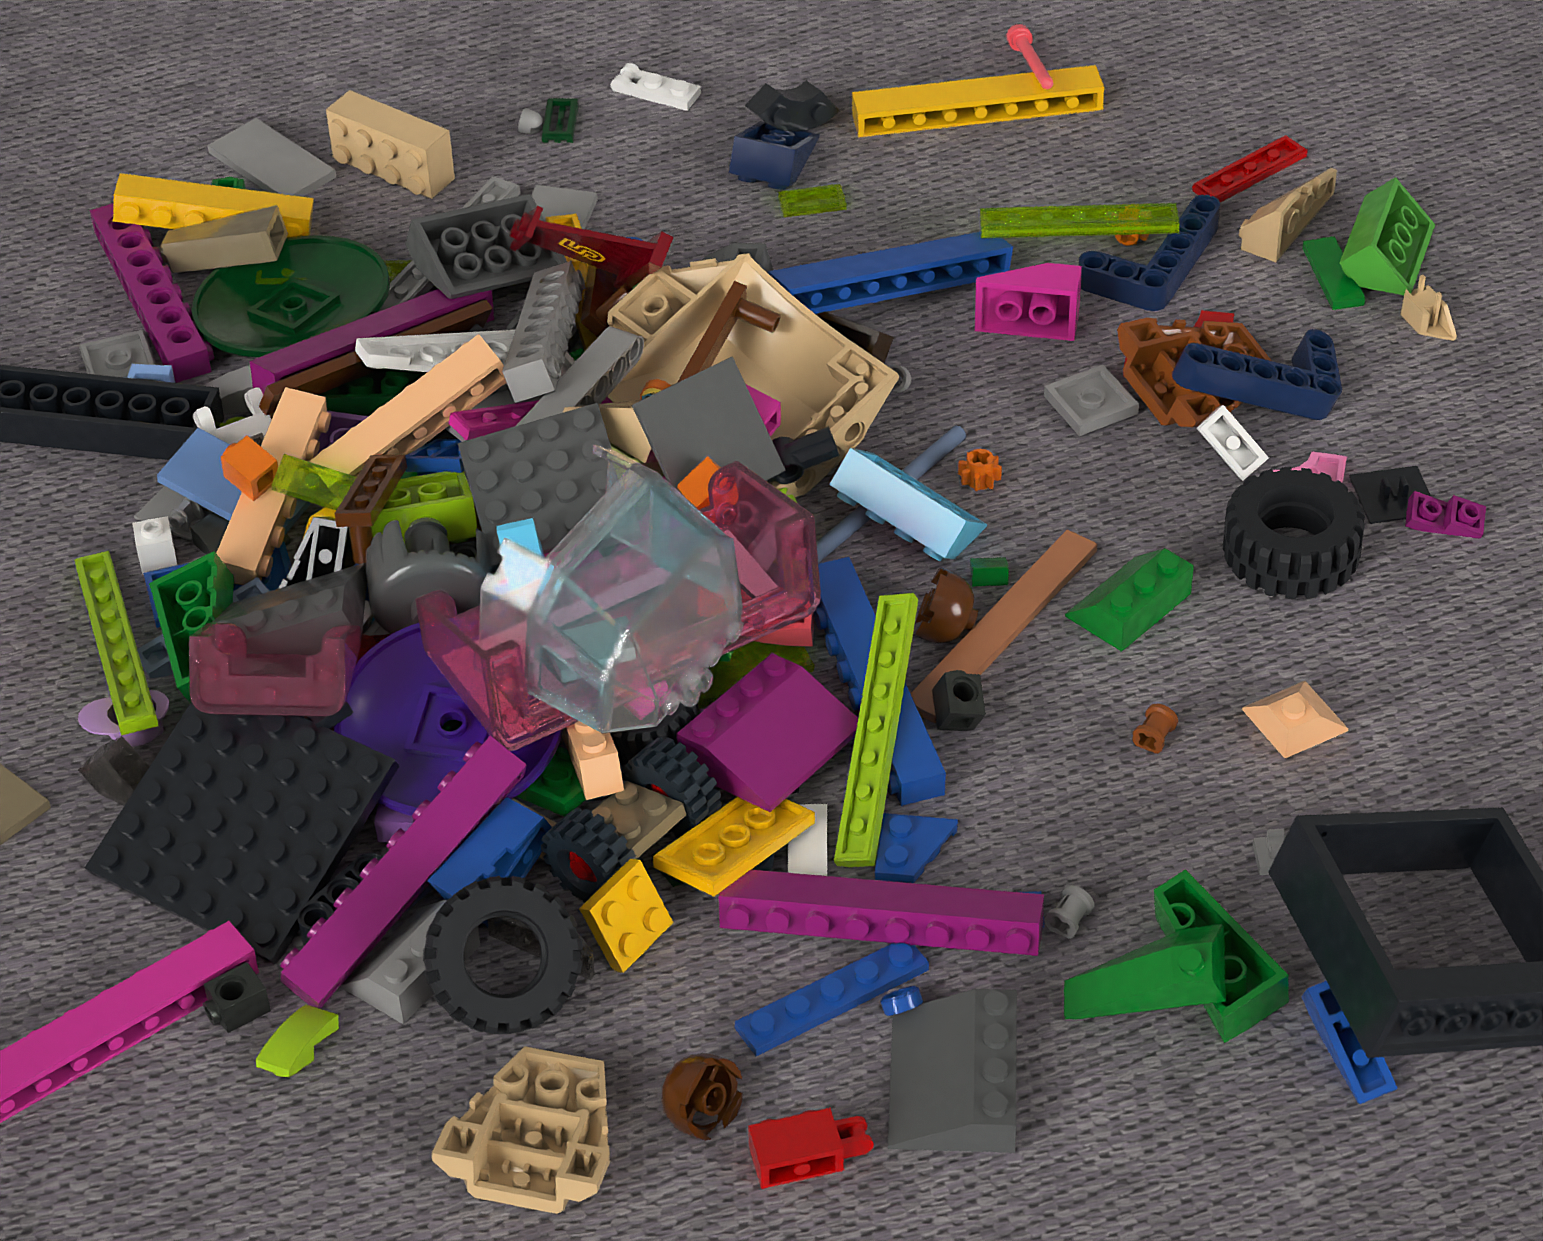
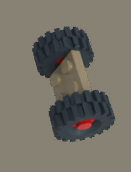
M662 737L652 740L625 764L623 768L625 770L623 780L626 781L623 784L624 791L611 794L594 810L585 809L582 811L581 808L572 810L542 837L541 841L544 843L541 844V851L546 853L543 856L544 861L552 866V869L549 871L553 877L558 876L561 880L559 885L564 890L568 888L573 896L579 897L585 903L630 859H638L664 834L674 832L676 838H679L718 811L721 807V802L718 800L721 794L720 790L714 789L717 783L714 777L707 775L706 772L709 771L705 764L700 765L697 762L698 756L693 751L687 753L686 746L680 742L675 746L673 739L670 738L663 740Z

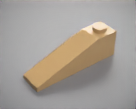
M1333 168L1326 170L1262 206L1249 220L1245 219L1239 231V237L1242 238L1241 250L1277 262L1334 194L1337 170Z

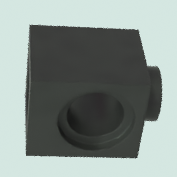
M962 670L945 672L932 689L937 730L971 731L977 727L986 715L980 674H966Z
M247 962L204 984L207 1001L203 1002L205 1013L212 1024L220 1022L227 1033L271 1011L266 987Z

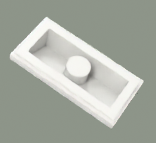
M1224 405L1216 408L1197 427V430L1242 481L1269 458Z

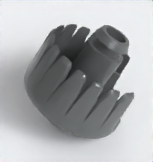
M426 517L413 521L405 533V543L399 521H390L384 527L383 534L378 532L373 537L371 546L366 550L369 606L375 621L385 631L393 634L410 625L436 618L474 617L486 619L494 606L493 589L495 585L489 544L482 531L476 529L477 556L475 559L474 557L468 558L467 555L461 553L455 556L450 551L447 530L434 518Z

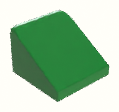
M1006 557L970 558L972 587L1008 585L1009 566Z

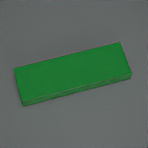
M1335 236L1303 241L1302 249L1332 310L1364 306L1365 296L1361 288L1353 278H1349L1344 273L1339 263L1343 252Z

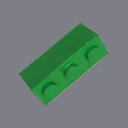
M1166 548L1136 556L1065 613V617L1122 652L1191 594L1194 565Z

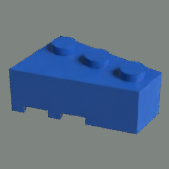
M506 797L427 881L445 900H448L465 886L488 877L515 876L525 878L543 852L541 851V844L544 843L541 841L542 837L552 827L543 816ZM499 917L490 918L480 924L490 928Z

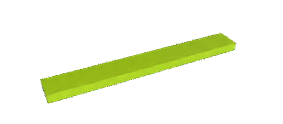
M105 551L74 559L121 736L159 726L110 552Z
M914 593L879 596L834 863L837 866H875L918 606V598Z

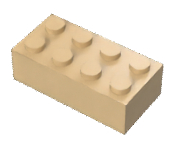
M351 90L326 109L333 158L339 163H347L359 168L365 174L371 173L385 179L389 184L400 185L416 195L421 194L431 199L455 179L449 130Z

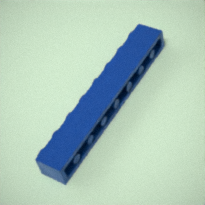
M986 230L768 271V274L814 314L975 283L977 277L1010 271L1013 246L994 231Z
M850 557L807 566V582L803 583V592L805 599H812L815 622L818 629H824L826 633L825 642L829 655L836 656L837 671L841 683L847 682L849 686L848 695L852 709L860 711L876 615ZM906 683L904 685L887 789L890 795L896 794L901 806L945 795L946 772Z

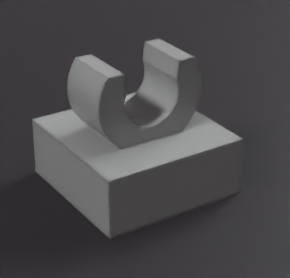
M1284 828L1267 830V837L1253 838V850L1259 875H1269L1268 871L1286 837L1284 836Z

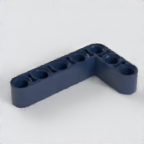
M1199 195L1193 198L1147 266L1099 251L1082 253L1078 260V266H1082L1081 290L1148 311L1164 309L1217 232L1220 214L1219 200L1211 195Z
M1310 329L1305 333L1292 356V366L1199 343H1190L1183 350L1172 371L1173 380L1183 388L1315 420H1322L1329 415L1342 392L1333 340L1328 334L1317 329Z

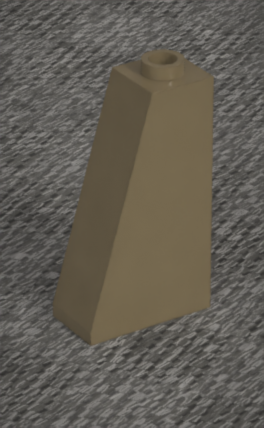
M278 205L170 230L166 233L160 245V252L164 262L169 263L172 273L272 262L278 259L288 232Z

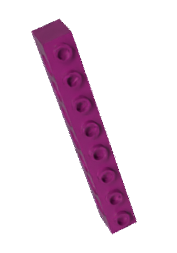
M113 203L90 210L94 233L163 365L172 366L175 383L212 372L210 361L214 360L212 347L207 341L203 342L204 338L198 332L195 322H192L191 308L188 302L182 303L183 297L178 283L172 284L173 278L167 264L163 265L158 246L152 247L153 241L148 228L142 229L143 225L114 222Z

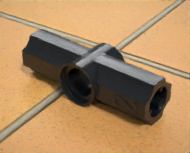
M829 426L795 440L790 437L773 439L772 442L786 471L765 482L768 484L774 481L780 484L794 483L803 476L804 469L840 456Z

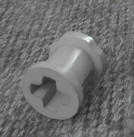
M1073 885L1066 886L1062 890L1060 902L1055 908L1050 909L1044 918L1045 924L1050 931L1069 939L1075 936L1079 929V922L1083 916L1089 915L1095 905L1089 893Z

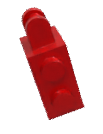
M831 1108L817 1111L808 1110L799 1115L776 1120L767 1119L758 1124L749 1125V1149L761 1189L844 1171V1159L864 1155L874 1147L871 1136L866 1135L865 1132L868 1128L866 1119L862 1116H854L834 1120Z

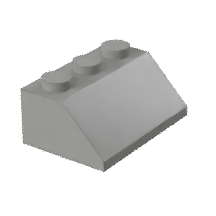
M447 900L418 908L341 985L342 989L404 1024L434 994L425 977L423 949L425 948L429 925L436 916L435 914ZM478 926L474 928L466 941L464 962L480 947Z

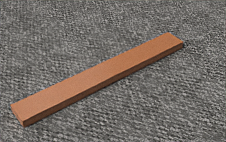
M1067 529L910 693L920 716L936 723L932 689L942 675L953 670H962L966 674L981 675L1097 552V543Z

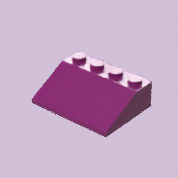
M771 653L676 733L677 744L680 742L686 746L687 753L693 751L698 756L697 762L700 765L705 764L709 771L706 773L709 777H714L717 783L715 786L771 812L855 737L858 717L802 666Z

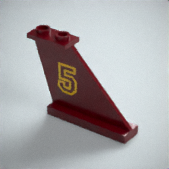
M538 205L529 213L524 212L521 219L517 218L509 234V237L513 238L510 249L514 251L526 242L616 274L617 278L613 285L616 289H620L624 284L633 287L649 274H653L662 268L674 238L661 231L650 240L641 241L540 221L539 218L543 208Z

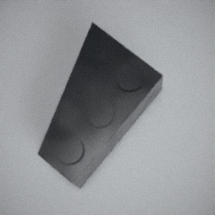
M313 517L294 556L295 561L287 577L282 580L279 589L354 566L356 563L353 558L349 527H336L335 517Z

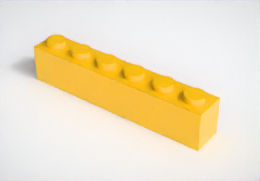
M120 173L114 191L113 221L178 229L278 205L288 232L287 238L310 236L314 198Z

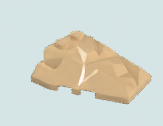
M524 1046L493 1077L494 1086L484 1095L477 1092L470 1099V1109L460 1119L453 1116L445 1124L432 1151V1161L450 1177L464 1179L468 1192L474 1198L557 1214L564 1210L569 1200L580 1202L598 1193L610 1163L604 1061Z

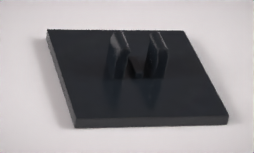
M1417 466L1349 475L1369 524L1406 519L1408 498L1414 491L1431 496Z

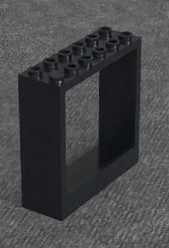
M1504 808L1296 815L1268 873L1367 1058L1543 1045V872ZM1470 868L1526 961L1520 963L1395 970L1342 875Z

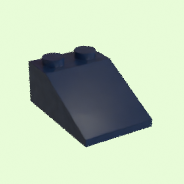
M760 121L735 135L729 173L738 175V180L754 183L756 180L768 182V186L771 188L784 190L786 187L796 183L820 134L808 131H784L764 121Z

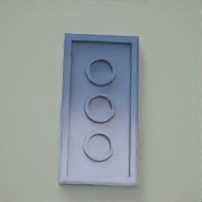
M200 428L194 431L157 474L158 483L229 521L242 493L223 476L221 456L230 444ZM306 485L303 490L298 489L295 496L297 503L294 515L291 519L286 518L283 526L285 534L314 501L316 490Z

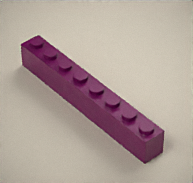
M437 289L251 360L250 368L253 388H260L264 394L267 385L355 351L356 338L391 337L482 300H487L493 308L492 290L449 299L442 291ZM493 309L487 322L494 320Z
M491 735L483 744L477 741L472 745L463 757V760L466 762L465 765L457 773L451 770L443 778L437 787L441 792L432 802L425 799L412 815L415 821L406 831L400 828L386 844L389 851L379 861L373 858L360 874L363 880L354 890L348 887L342 892L333 905L337 910L328 920L321 917L313 925L307 934V937L310 938L307 944L301 950L295 947L280 964V967L284 969L281 972V982L308 1005L319 1009L325 1005L429 886L430 883L427 880L495 810L524 777L527 764Z
M750 870L719 893L720 928L885 943H905L908 945L1033 956L1039 955L1043 932L1044 894Z

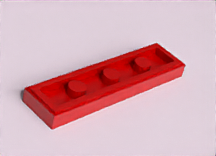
M1285 135L1192 184V191L1198 196L1211 195L1216 197L1221 203L1307 157L1308 150Z

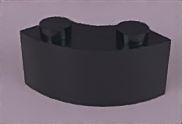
M807 80L799 86L788 90L775 89L765 83L745 104L751 112L769 125L791 132L816 128L840 112L820 89Z

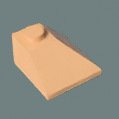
M1306 681L1242 707L1244 713L1284 758L1348 731L1347 726Z

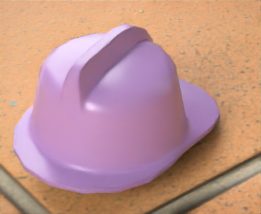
M149 690L159 726L121 736L111 697L95 700L84 706L79 712L78 722L83 729L90 733L109 735L111 739L126 746H141L163 734L162 718L169 710V699L159 691Z

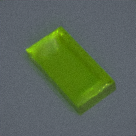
M841 184L778 192V200L783 218L846 210V200Z

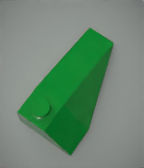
M1222 924L1181 929L1064 980V1018L1085 1019L1225 1002L1224 927Z

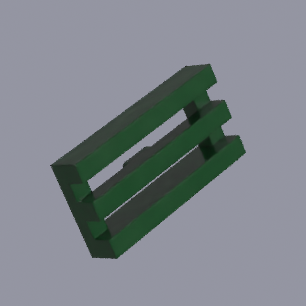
M547 99L542 142L548 143L549 140H554V143H561V140H567V143H573L579 106L578 99ZM554 106H559L556 131H550ZM566 106H570L567 131H563Z

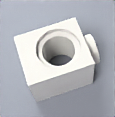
M168 516L132 523L142 575L145 572L177 566Z

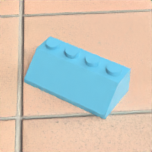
M850 448L829 484L839 491L837 494L838 498L852 506L859 503L867 508L865 515L880 524H884L885 521L896 527L894 531L896 535L910 543L914 539L925 545L923 552L938 561H942L943 557L955 559L988 525L872 452Z

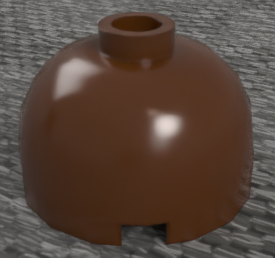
M939 568L931 583L937 586L936 588H931L929 594L926 593L915 622V624L919 622L921 624L913 632V636L933 643H948L957 639L964 629L970 631L973 628L979 611L973 608L975 597L967 581L954 572Z
M699 1053L682 1058L674 1064L663 1084L661 1101L664 1113L673 1126L683 1133L705 1141L711 1140L707 1135L722 1120L725 1129L739 1112L743 1093L737 1091V1078L742 1080L740 1070L734 1062L713 1054ZM696 1111L709 1116L718 1114L717 1121L707 1125L696 1124L692 1119Z

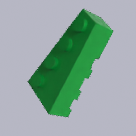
M215 551L149 583L176 686L189 703L192 702L208 675L222 680L204 653L208 625L233 603L234 576Z
M1186 869L1154 889L1155 918L1165 936L1187 928L1222 924L1224 927L1226 1001L1203 1004L1224 1043L1247 1031L1289 1003V975Z

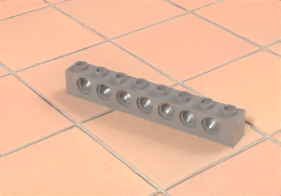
M572 261L540 270L533 274L502 371L515 403L555 391L558 378L561 376L562 364L565 362L564 356L568 350L569 338L572 337L571 331L573 325H575L576 313L579 312L578 306L580 301H582V292L585 289L583 276L580 270L575 271Z

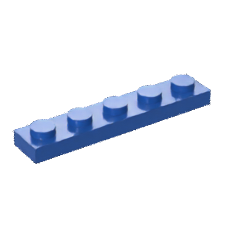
M892 943L736 1020L735 1030L754 1055L758 1056L928 971L929 962L915 945Z

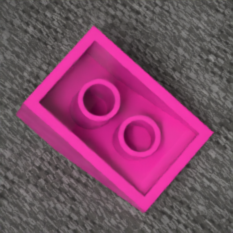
M1044 263L977 277L975 331L1075 341L1079 318L1082 266Z

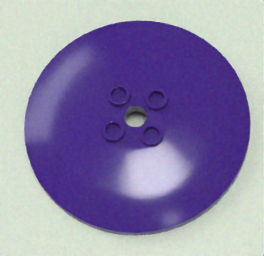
M444 617L419 622L381 640L350 671L339 694L348 702L354 713L335 725L334 732L395 759L400 765L378 803L394 811L412 816L425 799L432 802L441 792L437 787L451 770L457 773L465 765L466 762L463 760V757L472 745L477 741L483 744L490 735L527 764L524 777L506 797L513 799L522 793L546 769L557 751L562 738L565 715L510 740L446 657L450 653L509 628L508 626L474 617ZM507 664L493 671V679L524 717L536 719L554 709L553 703L518 666ZM450 720L462 722L460 728L455 731H445L442 729L443 725Z

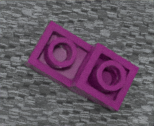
M1414 491L1408 498L1405 527L1424 532L1481 538L1484 532L1486 506L1455 495L1448 502Z

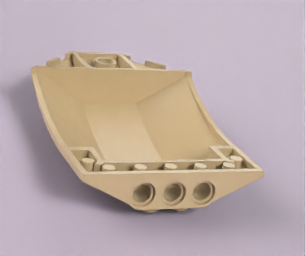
M749 253L737 255L731 261L717 262L716 258L690 262V267L671 269L670 265L662 266L653 274H649L608 311L607 323L609 327L642 336L644 339V349L638 363L607 397L613 403L641 400L640 394L645 384L650 380H664L671 386L676 384L733 282L737 281L746 285L747 300L781 314L779 324L775 332L770 333L737 319L712 366L733 356L745 384L781 402V425L771 435V440L778 437H790L795 440L829 426L840 455L804 469L803 476L794 483L780 484L776 481L769 483L774 489L788 488L785 493L786 495L793 494L794 497L805 495L845 458L850 448H855L860 444L899 379L897 372L836 331L798 301L758 265Z

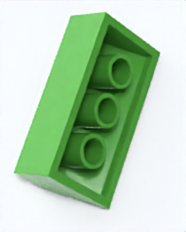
M1395 177L1365 195L1339 263L1344 273L1349 278H1353L1359 287L1404 295L1407 289L1411 294L1435 224Z

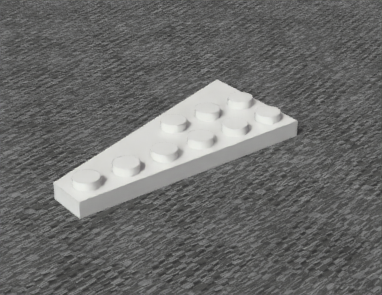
M515 330L356 338L355 352L367 367L429 372L436 364L441 363L464 343L479 334L504 365ZM567 351L564 356L565 362L561 367V376L575 362Z

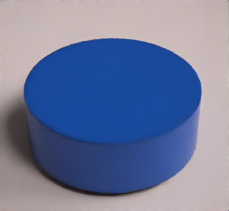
M916 986L898 989L883 996L880 1000L886 1016L908 1011L924 1002L919 987Z

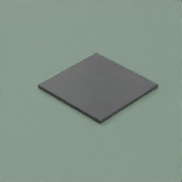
M733 356L631 405L686 521L700 515V513L689 503L677 488V485L707 456L723 468L732 480H734L744 466H747L764 481L786 471Z

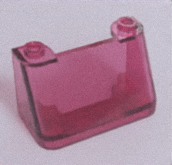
M208 623L189 636L191 702L195 708L208 714L334 715L342 709L347 701L361 645L360 626H335L324 635L319 653L315 655L247 653L246 635L240 627L231 623Z

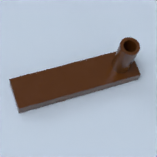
M588 265L580 323L598 338L609 327L607 323L608 311L633 288L628 284H624L620 289L614 288L613 285L617 278L616 274Z
M734 281L678 382L712 366L737 319L774 333L779 324L781 314L748 301L747 286Z
M370 455L334 513L336 527H349L353 558L357 564L366 563V550L371 546L373 539L371 526L374 525L407 469L406 455Z

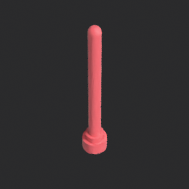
M1022 24L1012 26L1006 35L1010 47L1015 51H1021L1042 88L1050 89L1053 86V80L1031 46L1033 40L1031 32Z

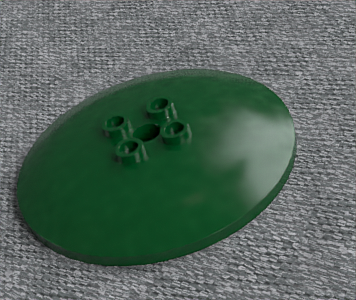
M325 235L286 238L276 261L221 267L212 271L204 279L194 295L192 316L200 335L214 347L236 355L261 357L379 312L388 297L390 279L386 264L380 255L362 243L347 238Z

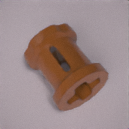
M1156 703L1147 708L1145 713L1146 719L1142 725L1134 729L1132 740L1136 746L1158 754L1164 748V741L1168 732L1175 730L1179 721L1176 713L1171 708Z

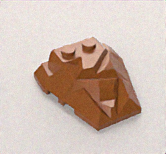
M1142 318L1121 323L1117 329L1120 350L1127 358L1123 368L1124 377L1161 425L1177 423L1180 427H1197L1219 406L1224 405L1231 412L1243 403L1181 387L1173 380L1172 371L1188 344L1199 343L1272 361L1242 323L1204 321L1201 327H1185L1187 324L1185 320L1175 319L1172 326L1158 325L1156 318Z

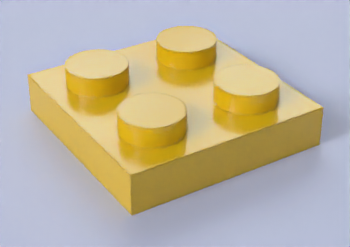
M630 859L579 908L610 967L620 973H624L674 923L641 860Z

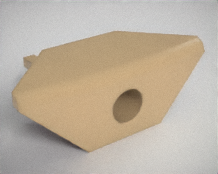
M1420 275L1418 288L1413 289L1411 294L1407 289L1405 290L1401 316L1420 335L1451 341L1455 340L1457 334L1448 305L1442 300L1440 292L1436 293L1429 285L1424 286L1426 277Z

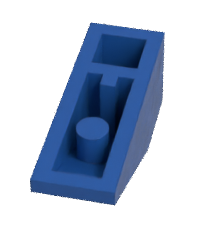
M1327 981L1307 988L1302 995L1304 1004L1317 1032L1358 1104L1360 1105L1397 1090V1085L1384 1057L1367 1058Z

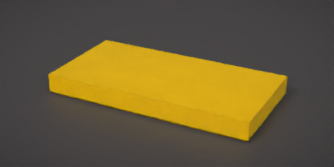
M736 797L653 856V867L714 897L815 823V812L788 799L783 800L775 809L768 812L746 800Z

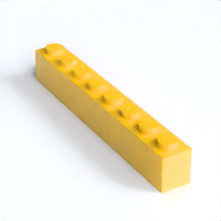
M1092 65L1047 70L1053 80V86L1050 89L1042 88L1034 73L1029 72L852 92V116L858 137L1097 111L1103 110L1104 85L1097 66Z

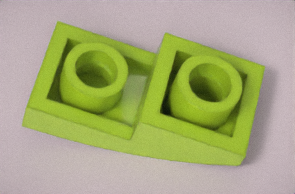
M305 1004L287 1018L270 1037L256 1058V1067L273 1072L280 1077L289 1078L314 1061V1045L320 1043L339 1029L338 1014Z

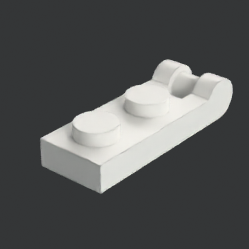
M627 63L620 71V75H617L611 82V89L615 92L687 111L701 95V86L664 77L656 73L645 72L633 63Z

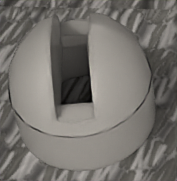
M524 108L519 120L518 132L524 134L538 133L542 129L543 122L540 114L534 110Z
M895 364L888 366L903 379L902 384L897 380L891 392L900 393L908 389L912 377L909 370Z

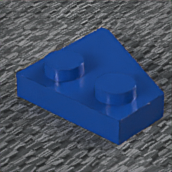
M436 439L406 455L407 469L405 472H417V476L444 471L462 473L465 468L458 447V443L462 441L459 439Z
M883 813L875 867V880L915 883L924 872L926 864L932 862L941 852V846L951 835L954 836L956 834L958 819Z

